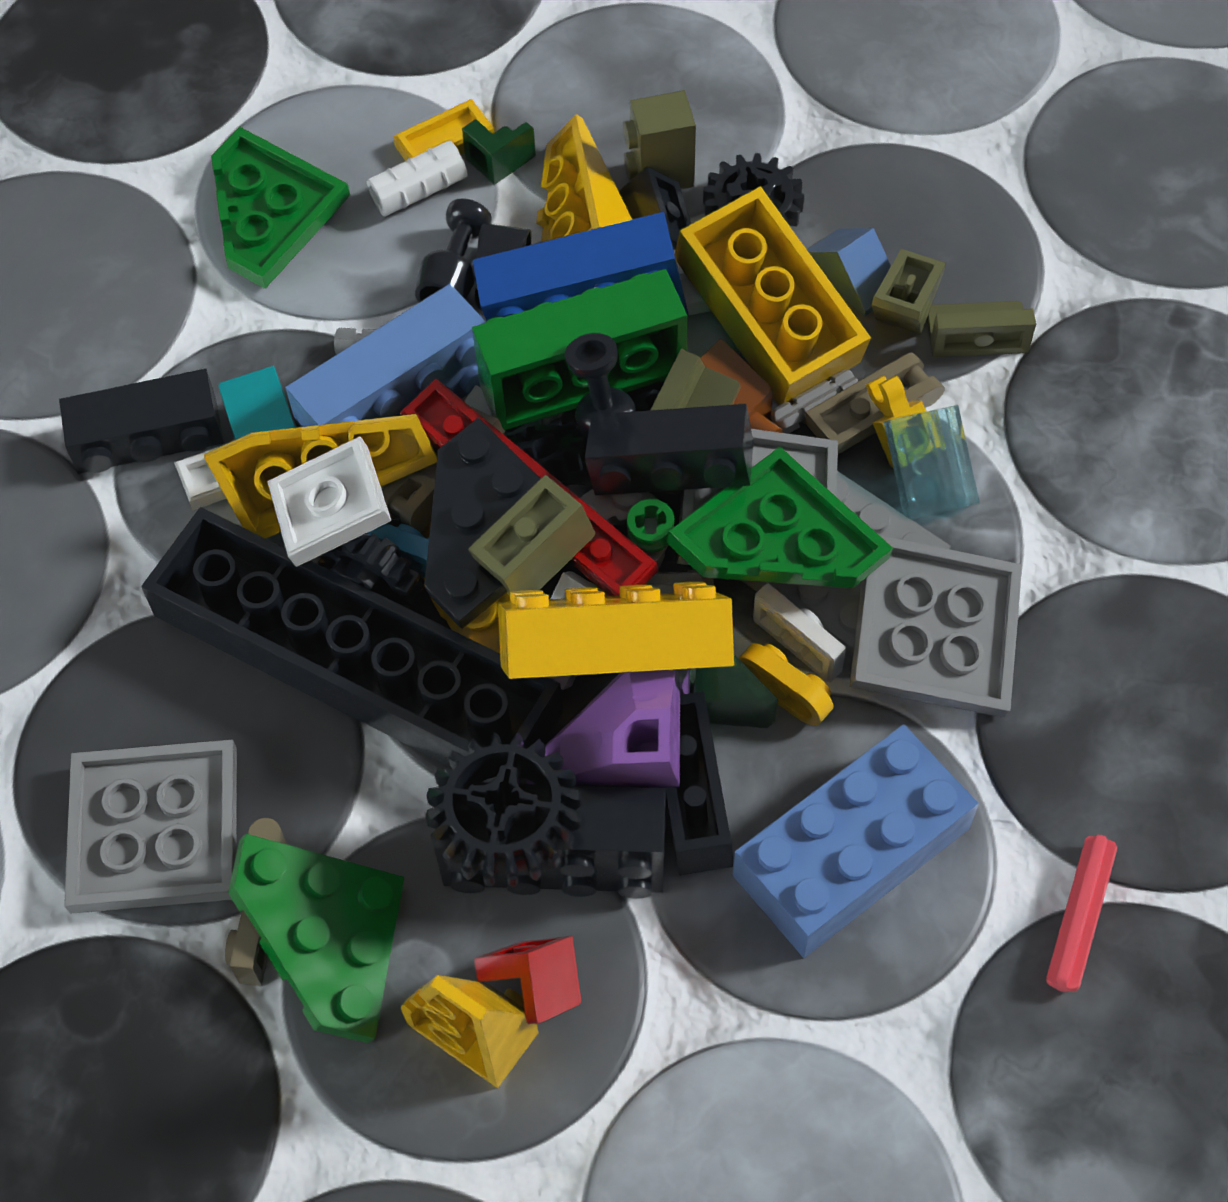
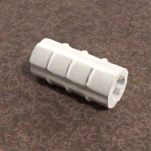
M449 140L432 149L429 148L426 152L416 157L408 158L407 161L395 167L387 168L386 171L369 178L366 182L376 207L386 217L402 208L406 209L408 205L421 199H426L435 192L442 189L446 190L450 185L466 178L467 170L458 149Z

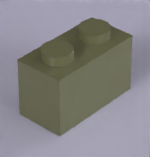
M685 90L630 100V120L623 121L625 142L628 150L631 149L630 152L624 153V164L628 180H632L644 168L649 167L678 181L681 190L694 187L696 124Z

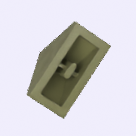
M900 249L873 297L872 308L876 320L921 334L946 263Z

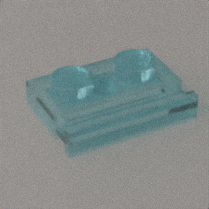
M958 405L884 421L905 516L915 519L980 504Z

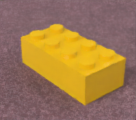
M761 186L680 230L675 251L676 262L750 366L770 385L773 391V398L778 405L787 401L792 403L793 397L824 380L830 381V377L841 370H849L861 363L871 339L870 335Z
M706 582L674 583V593H660V589L652 588V585L619 586L620 596H605L603 591H598V588L595 587L565 589L564 599H549L548 594H543L542 590L510 592L511 601L498 602L501 668L509 679L734 666L732 598L717 593L716 587L706 585Z

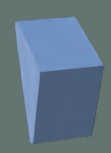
M874 228L837 229L807 249L837 292L865 317L873 311V297L891 267Z

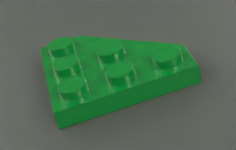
M240 126L211 155L219 217L224 239V253L228 268L264 289L271 284L350 197L348 184Z
M780 446L751 468L750 486L724 488L668 532L666 541L671 548L704 578L841 588L856 587L885 563L893 550L890 544Z
M246 833L239 840L228 894L239 912L244 910L261 937V940L258 942L283 981L285 979L288 980L305 1007L301 1011L315 1031L364 1043H369L375 1039L404 877Z

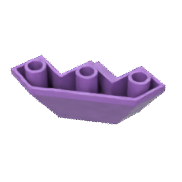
M690 669L619 673L545 744V756L558 751L563 757L564 766L562 770L572 769L576 776L575 786L679 787L680 695L690 694ZM528 779L526 781V784H535Z

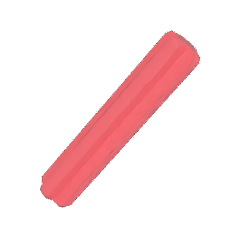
M1103 835L1088 836L1084 841L1046 976L1047 984L1061 992H1076L1080 988L1117 853L1116 843Z

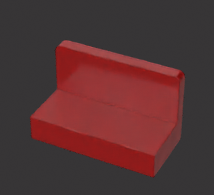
M572 936L520 941L474 958L477 982L512 978L521 979L527 1024L542 1023L581 1004Z

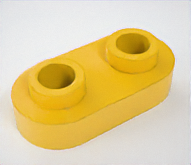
M752 643L736 660L739 672L749 684L800 721L811 726H818L832 711L833 702L830 698L831 690L828 685L818 676L811 673L805 675L795 668L777 647L771 644H764L763 646Z

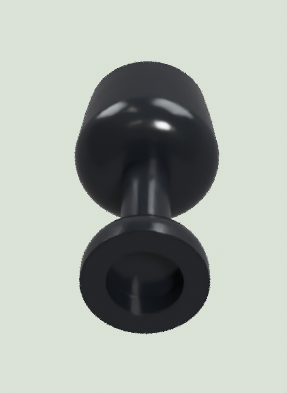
M460 198L453 200L448 205L445 218L453 234L446 250L433 251L427 254L421 261L415 288V297L418 303L448 284H451L466 300L475 283L472 265L464 258L470 240L479 238L483 223L492 224V216L482 204L471 199Z
M589 333L574 339L566 348L565 359L572 373L580 378L587 379L590 392L579 401L575 411L577 426L587 444L592 415L636 412V408L632 398L626 392L609 386L607 374L614 368L618 359L615 341L601 333Z

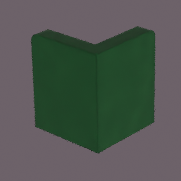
M476 119L462 128L465 159L494 185L536 156L534 128L527 122L514 130L504 126L493 134Z

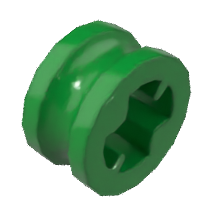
M650 498L641 500L633 505L627 516L629 540L642 551L649 553L662 551L669 546L666 543L668 532L674 527L675 522L671 508L658 499ZM646 518H657V533H645L644 525Z

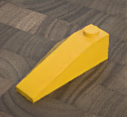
M575 114L546 144L541 187L548 191L545 206L537 211L536 224L543 228L541 242L632 220L583 118Z
M416 414L254 432L204 454L206 463L242 527L265 539L281 532L267 481L359 436L369 449L381 487L436 463L438 457Z
M437 975L409 996L401 1006L408 1026L496 1088H499L538 1034L537 1024H527L523 996L512 989H507L503 994L487 983Z

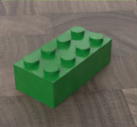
M667 269L649 274H638L623 282L603 288H591L580 295L553 303H541L533 309L506 317H495L483 324L473 326L472 333L480 387L491 415L499 419L503 429L507 430L575 409L579 401L590 392L587 379L580 378L572 373L565 359V351L568 345L577 337L585 334H605L611 337L617 345L618 359L616 365L607 374L610 387L627 393L665 381L680 349L687 351L688 315Z

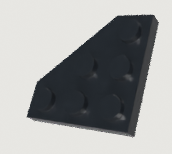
M479 418L438 449L424 583L429 596L461 629L507 592L503 584L473 558L468 548L540 480Z

